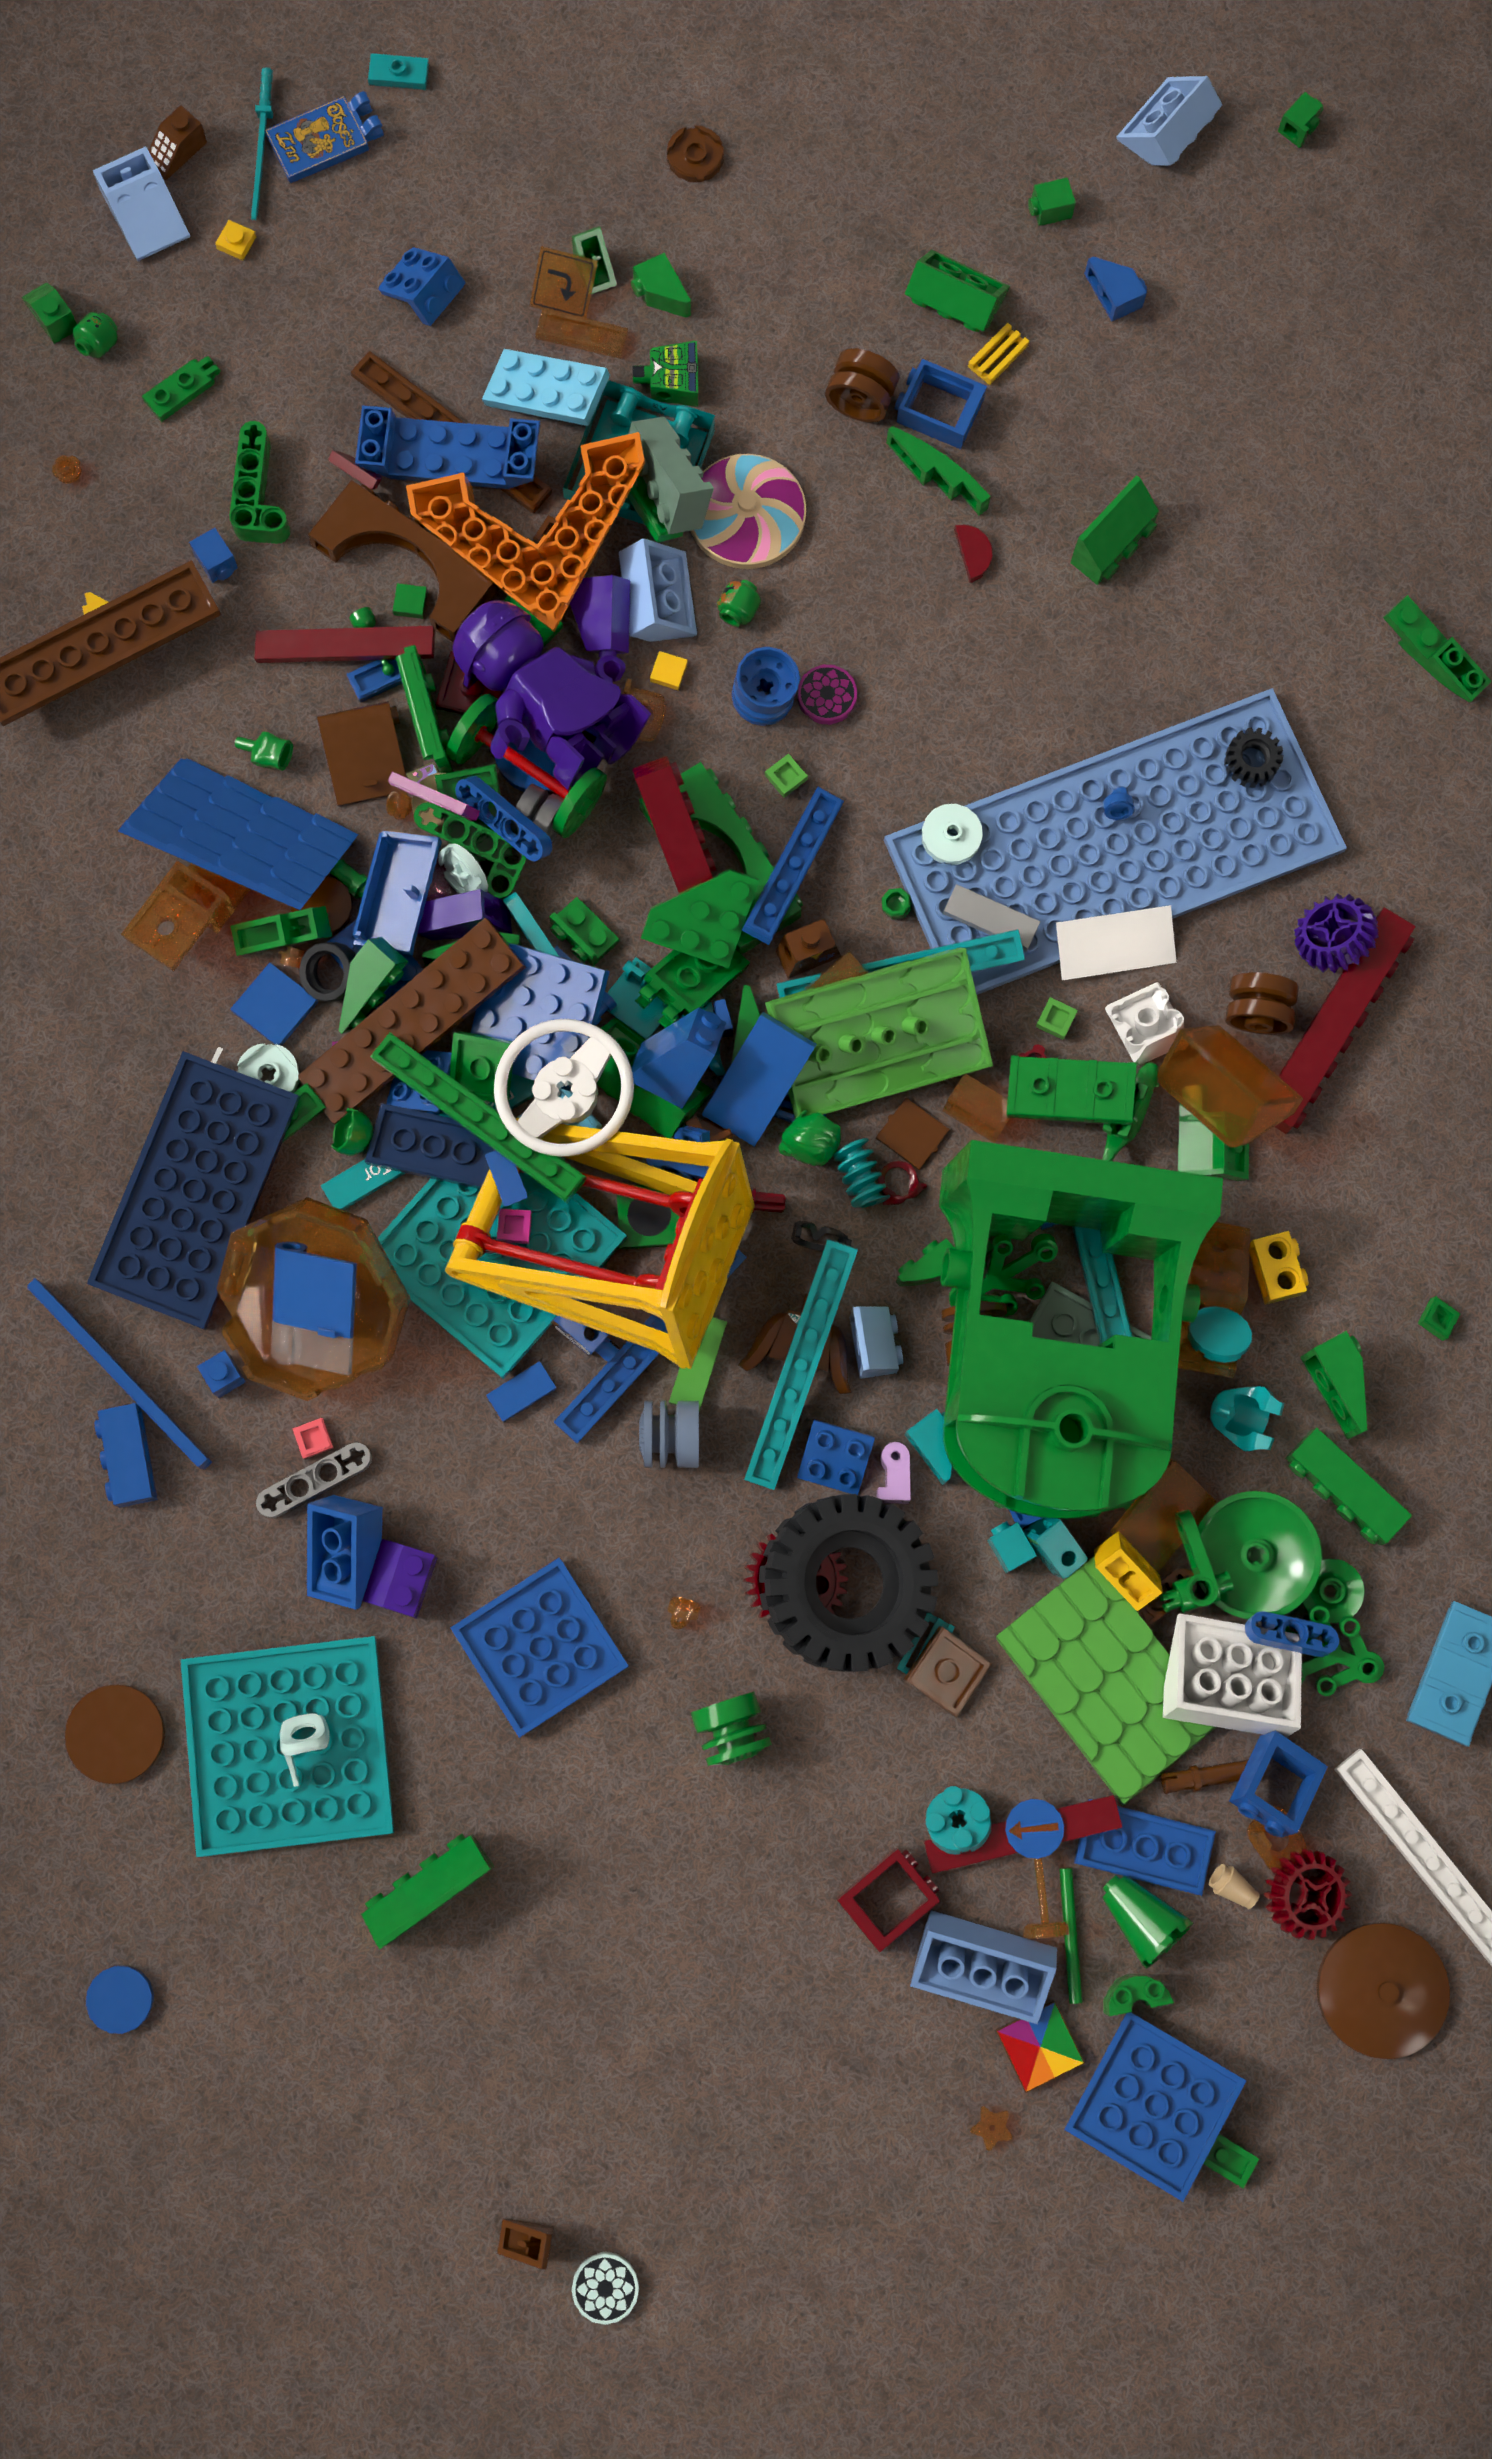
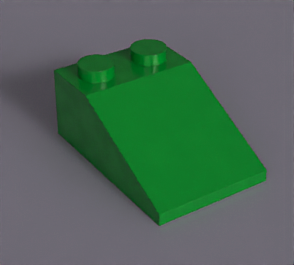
M1346 1330L1311 1349L1300 1358L1348 1440L1368 1429L1363 1358L1360 1355L1362 1349L1357 1339L1353 1335L1350 1336Z

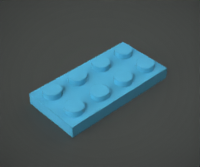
M504 349L482 400L489 407L589 426L610 373L604 367Z

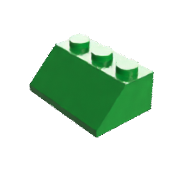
M931 250L917 261L905 295L911 297V301L921 307H927L928 305L937 309V313L946 319L956 318L964 322L963 325L967 329L979 332L980 330L984 331L990 326L1010 286Z
M1136 475L1078 537L1070 563L1096 585L1104 578L1109 580L1118 570L1119 561L1123 557L1129 559L1139 546L1137 542L1142 537L1147 539L1158 525L1155 521L1159 510L1140 477Z

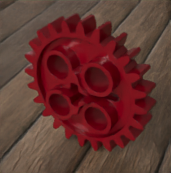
M773 1534L767 1536L768 1541L776 1539ZM763 1542L757 1544L761 1551L760 1554L752 1552L749 1555L755 1561V1565L745 1566L746 1570L752 1572V1576L743 1579V1582L752 1584L753 1587L745 1592V1595H755L756 1600L750 1605L751 1608L762 1607L759 1594L765 1593V1583H759L760 1566H766L768 1557L763 1556L767 1544ZM841 1552L830 1553L820 1564V1569L816 1576L821 1578L825 1584L824 1591L818 1594L819 1599L832 1614L834 1612L830 1608L831 1606H842L841 1601L836 1598L837 1595L847 1594L845 1589L839 1587L840 1583L848 1581V1577L839 1574V1571L847 1566L846 1564H837L835 1561L840 1557ZM762 1609L758 1617L763 1618L768 1614L770 1615L769 1610Z

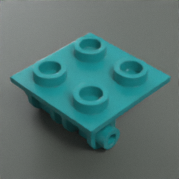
M635 957L633 961H627L622 969L624 972L607 992L617 1003V1006L612 1011H607L647 1040L659 1027L660 1023L658 1020L663 1016L662 1011L667 1005L658 997L645 1009L635 1002L641 995L639 991L648 984L644 980L646 973L652 969Z

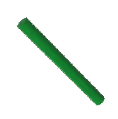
M1061 1868L1059 1873L1069 2003L1077 2004L1082 2003L1073 1871L1072 1868Z

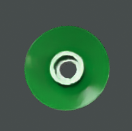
M1339 1559L1322 1560L1318 1582L1311 1594L1303 1602V1605L1309 1612L1313 1605L1322 1604L1329 1611V1622L1339 1623L1343 1617L1354 1616L1360 1609L1364 1600L1362 1578L1357 1570L1347 1562ZM1327 1585L1334 1587V1596L1328 1597L1325 1595L1324 1589ZM1321 1609L1316 1610L1313 1617L1321 1620L1325 1616V1611Z

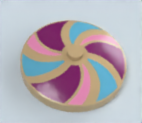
M737 454L722 458L703 471V478L701 479L703 482H710L714 490L702 529L691 530V533L696 543L708 556L721 564L733 568L756 569L779 561L795 547L805 525L806 501L799 482L787 468L775 460L761 455Z

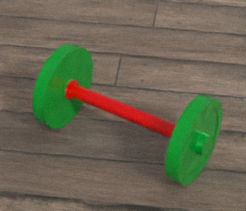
M484 694L478 698L456 725L446 749L447 757L456 764H463L468 761L483 743L488 747L491 746L494 737L491 732L497 722L495 705L498 699L491 694ZM510 746L507 747L503 756L564 799L552 825L553 831L562 838L569 837L582 825L594 809L606 786L607 775L597 767L585 772L571 790L568 791L556 778Z

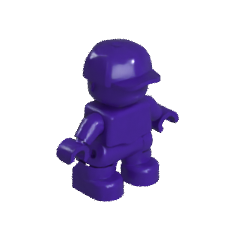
M495 600L484 603L474 610L461 624L452 649L457 664L465 674L464 687L466 689H469L475 682L480 680L491 691H505L495 705L498 729L490 746L495 758H503L510 742L515 744L517 750L524 751L529 739H531L535 747L546 753L549 759L556 764L553 770L554 777L568 791L571 790L585 772L594 767L598 768L602 759L609 765L622 758L635 744L651 716V713L633 695L621 694L619 686L613 684V682L619 681L625 672L624 661L618 657L606 655L601 657L596 666H594L592 661L568 655L559 647H554L542 654L543 638L530 623L531 615L510 602ZM583 730L596 737L593 744L581 733Z

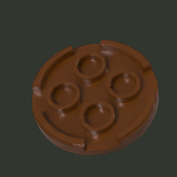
M125 1685L103 1686L86 1694L71 1711L65 1729L66 1749L72 1763L86 1777L106 1784L129 1782L145 1773L157 1761L165 1739L164 1720L155 1703L144 1692Z

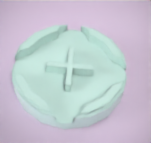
M450 843L439 852V865L444 864L446 868L444 877L458 894L478 889L488 892V883L483 870L465 848L458 844Z

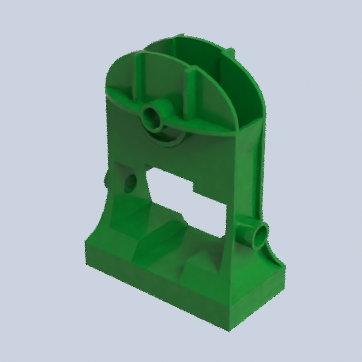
M970 1140L942 1170L939 1207L951 1227L956 1249L947 1248L944 1253L941 1266V1285L957 1288L943 1425V1443L947 1457L958 1475L979 1494L995 1502L994 1506L1040 1518L1078 1519L1107 1511L1134 1500L1146 1493L1160 1480L1167 1469L1172 1449L1182 1321L1194 1322L1200 1306V1288L1196 1284H1189L1188 1280L1202 1241L1220 1217L1223 1178ZM1048 1222L1100 1230L1102 1253L1154 1260V1305L1151 1339L1115 1334L1098 1346L1032 1337L1033 1322L979 1315L988 1237L1007 1235L1010 1239L1023 1241L1042 1224Z

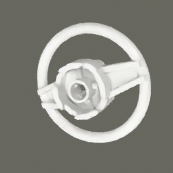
M574 1019L549 1020L537 1024L520 1034L504 1052L498 1064L494 1081V1097L497 1111L508 1131L528 1148L542 1154L559 1157L587 1153L607 1142L620 1129L627 1118L634 1094V1079L631 1065L621 1046L599 1027ZM568 1031L589 1036L590 1038L570 1059L559 1057L540 1070L532 1088L535 1099L517 1121L508 1103L507 1079L510 1068L518 1054L529 1043L546 1034ZM612 1056L620 1073L621 1095L618 1107L608 1124L590 1138L576 1143L556 1144L541 1140V1137L561 1123H580L592 1114L598 1100L596 1083ZM563 1086H571L573 1095L569 1098L566 1095L560 1098L561 1093L559 1089Z

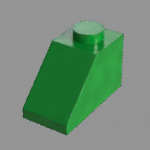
M665 253L633 267L632 289L637 297L642 296L647 306L685 318L691 316V300Z
M46 282L22 297V300L53 344L73 333V328L77 325L74 316L57 290Z

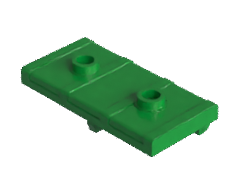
M416 645L405 647V654L398 655L396 661L423 760L426 761L434 758L440 773L454 772L450 759L446 755L450 737L447 729L441 730L435 702L431 692L436 691L433 676L431 673H426Z
M1011 1055L1007 1118L1133 1125L1137 1062L1126 1063Z

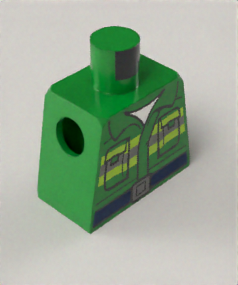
M697 341L650 349V365H633V384H651V399L655 401L698 406Z

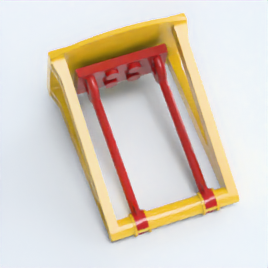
M560 1124L540 1139L550 1143L570 1144L590 1138L602 1129ZM617 1131L607 1142L594 1150L580 1155L563 1156L664 1192L660 1193L582 1173L587 1178L582 1186L664 1206L680 1216L676 1224L675 1240L673 1244L670 1243L666 1248L665 1264L660 1276L641 1274L635 1277L491 1239L489 1232L501 1207L502 1199L489 1169L467 1221L461 1224L455 1238L456 1240L453 1242L454 1250L445 1268V1272L457 1280L657 1351L680 1368H692L702 1339L723 1293L729 1270L734 1262L738 1247L755 1207L740 1143L733 1142L731 1139L701 1143ZM623 1155L708 1166L709 1169L704 1179L699 1178L698 1182ZM517 1167L519 1174L525 1173ZM485 1253H497L588 1278L478 1261L477 1259L481 1258ZM574 1299L644 1310L661 1318L665 1322L668 1333Z

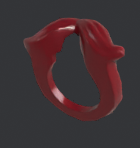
M894 1161L885 1165L880 1171L882 1176L877 1180L878 1184H885V1175L892 1168H902L908 1173L910 1178L908 1195L900 1196L888 1187L884 1188L881 1191L882 1194L890 1195V1198L884 1201L883 1205L902 1204L907 1199L917 1197L927 1187L926 1184L920 1183L912 1165L903 1161Z

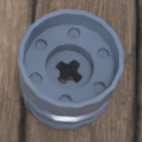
M644 1401V1409L639 1419V1450L644 1460V1468H652L653 1453H660V1468H665L668 1453H675L678 1468H699V1401H678L675 1415H668L666 1401H660V1415H653V1401Z

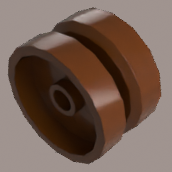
M858 348L844 350L840 353L834 369L835 374L831 375L825 391L827 402L841 414L858 421L878 422L884 419L891 401L890 397L893 396L900 378L898 370L891 362L871 351Z
M1249 972L1233 976L1230 980L1229 996L1234 1001L1227 1005L1225 1022L1234 1029L1256 1034L1278 1035L1291 1032L1294 1028L1296 1014L1291 1006H1294L1298 999V984L1289 978L1269 973Z

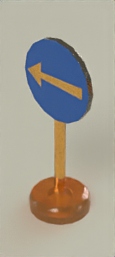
M1029 1799L1022 1801L1008 1815L1005 1832L1008 1842L1017 1853L1027 1858H1034L1041 1922L1025 1925L1023 1936L1024 1938H1046L1068 1935L1070 1932L1067 1922L1049 1921L1042 1857L1052 1854L1059 1847L1063 1839L1064 1824L1061 1814L1053 1805L1044 1800Z

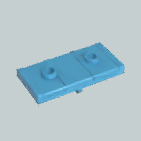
M1453 1601L1444 1618L1406 1721L1469 1747L1492 1686V1617Z

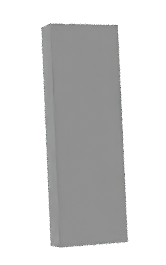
M957 884L943 912L944 915L989 935L1019 929L1022 947L1025 951L1028 950L1040 924V921Z

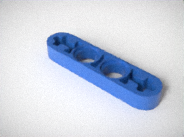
M470 776L458 781L455 788L457 799L480 811L478 818L523 856L531 861H537L550 855L552 841L547 833L477 776ZM489 802H492L496 807V817L489 811ZM511 820L515 821L518 825V835L514 834L511 830Z

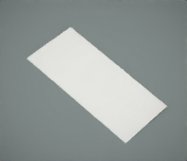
M1171 905L1056 923L1062 980L1176 963Z

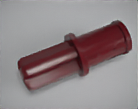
M753 1188L751 1193L755 1207L752 1213H754V1210L784 1212L785 1195L756 1192V1188Z

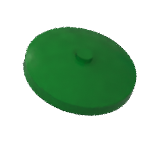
M1266 1491L1237 1493L1214 1505L1198 1525V1530L1214 1575L1227 1571L1231 1579L1225 1580L1222 1583H1233L1234 1590L1220 1594L1221 1600L1214 1603L1227 1613L1244 1619H1249L1260 1611L1285 1615L1302 1604L1315 1588L1322 1568L1321 1540L1309 1516L1291 1500ZM1198 1582L1200 1587L1206 1594L1205 1586L1202 1583Z

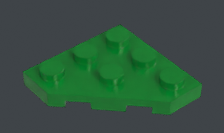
M728 869L718 874V876L691 887L663 903L652 906L649 910L641 939L729 968L757 890L759 879Z

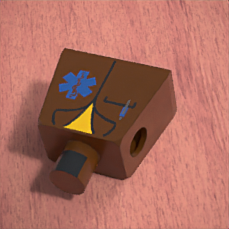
M825 919L787 933L783 936L776 949L777 956L788 979L841 957Z

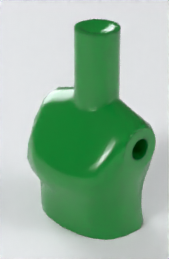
M263 731L256 741L240 736L235 740V747L251 752V762L263 768H275L284 771L293 754V743L291 740L278 738L266 731Z

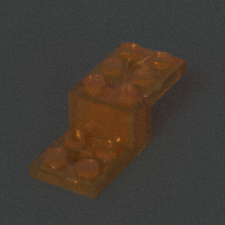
M176 861L121 935L174 972L208 927L218 933L251 889L192 863L186 867L179 861ZM165 921L174 923V929L170 934L160 935L158 933V927L161 923Z
M1215 1222L1206 1234L1193 1262L1188 1280L1189 1284H1196L1200 1288L1199 1310L1217 1306L1228 1308L1241 1316L1248 1298L1250 1228ZM1212 1246L1219 1247L1224 1252H1216ZM1182 1321L1178 1368L1234 1378L1237 1370V1360L1222 1363L1205 1358V1354L1199 1349L1196 1351L1188 1340L1187 1331L1190 1322Z

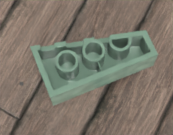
M665 417L633 421L629 434L640 433L645 464L639 476L643 477L648 497L651 500L653 499L657 507L660 522L664 523L668 534L702 529L714 487L710 482H703L701 479L703 478V471L699 466H692L691 454L687 448H680V438Z

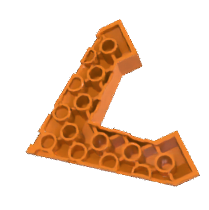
M639 432L580 445L586 474L580 481V487L571 500H567L556 516V522L547 535H543L538 544L521 536L513 528L494 516L488 515L476 506L472 485L464 472L407 485L406 489L411 515L555 632L645 464Z

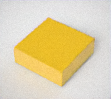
M659 651L650 676V682L679 691L688 660Z

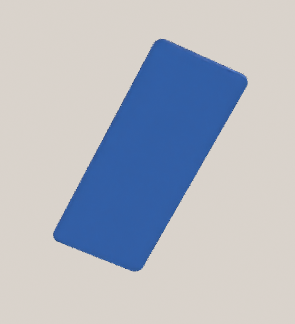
M496 1151L486 1154L485 1158L503 1205L509 1206L526 1199L528 1196L517 1167Z

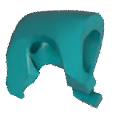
M1263 1386L1227 1389L1216 1395L1211 1405L1210 1420L1216 1429L1243 1451L1271 1450L1275 1438L1263 1433L1268 1424L1270 1413L1282 1416L1285 1403L1275 1399L1273 1393Z

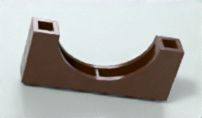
M353 480L348 483L308 534L312 547L335 563L346 553L357 547L378 543L402 547L421 558L433 571L439 583L438 600L433 612L429 616L431 626L435 628V631L453 643L464 620L479 606L489 602L499 590L496 584L434 533L432 535L425 530L418 520L412 516L407 518L400 513L399 508L391 501H382L376 497L373 490L364 484L360 486Z

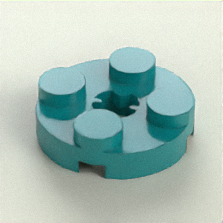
M950 1786L944 1792L938 1794L931 1801L926 1812V1827L932 1842L942 1851L953 1855L979 1849L986 1842L991 1832L990 1809L985 1800L972 1790L956 1786ZM958 1814L964 1815V1820L967 1824L964 1827H961L960 1824L959 1828L952 1827L953 1820L951 1818L954 1815L958 1816Z

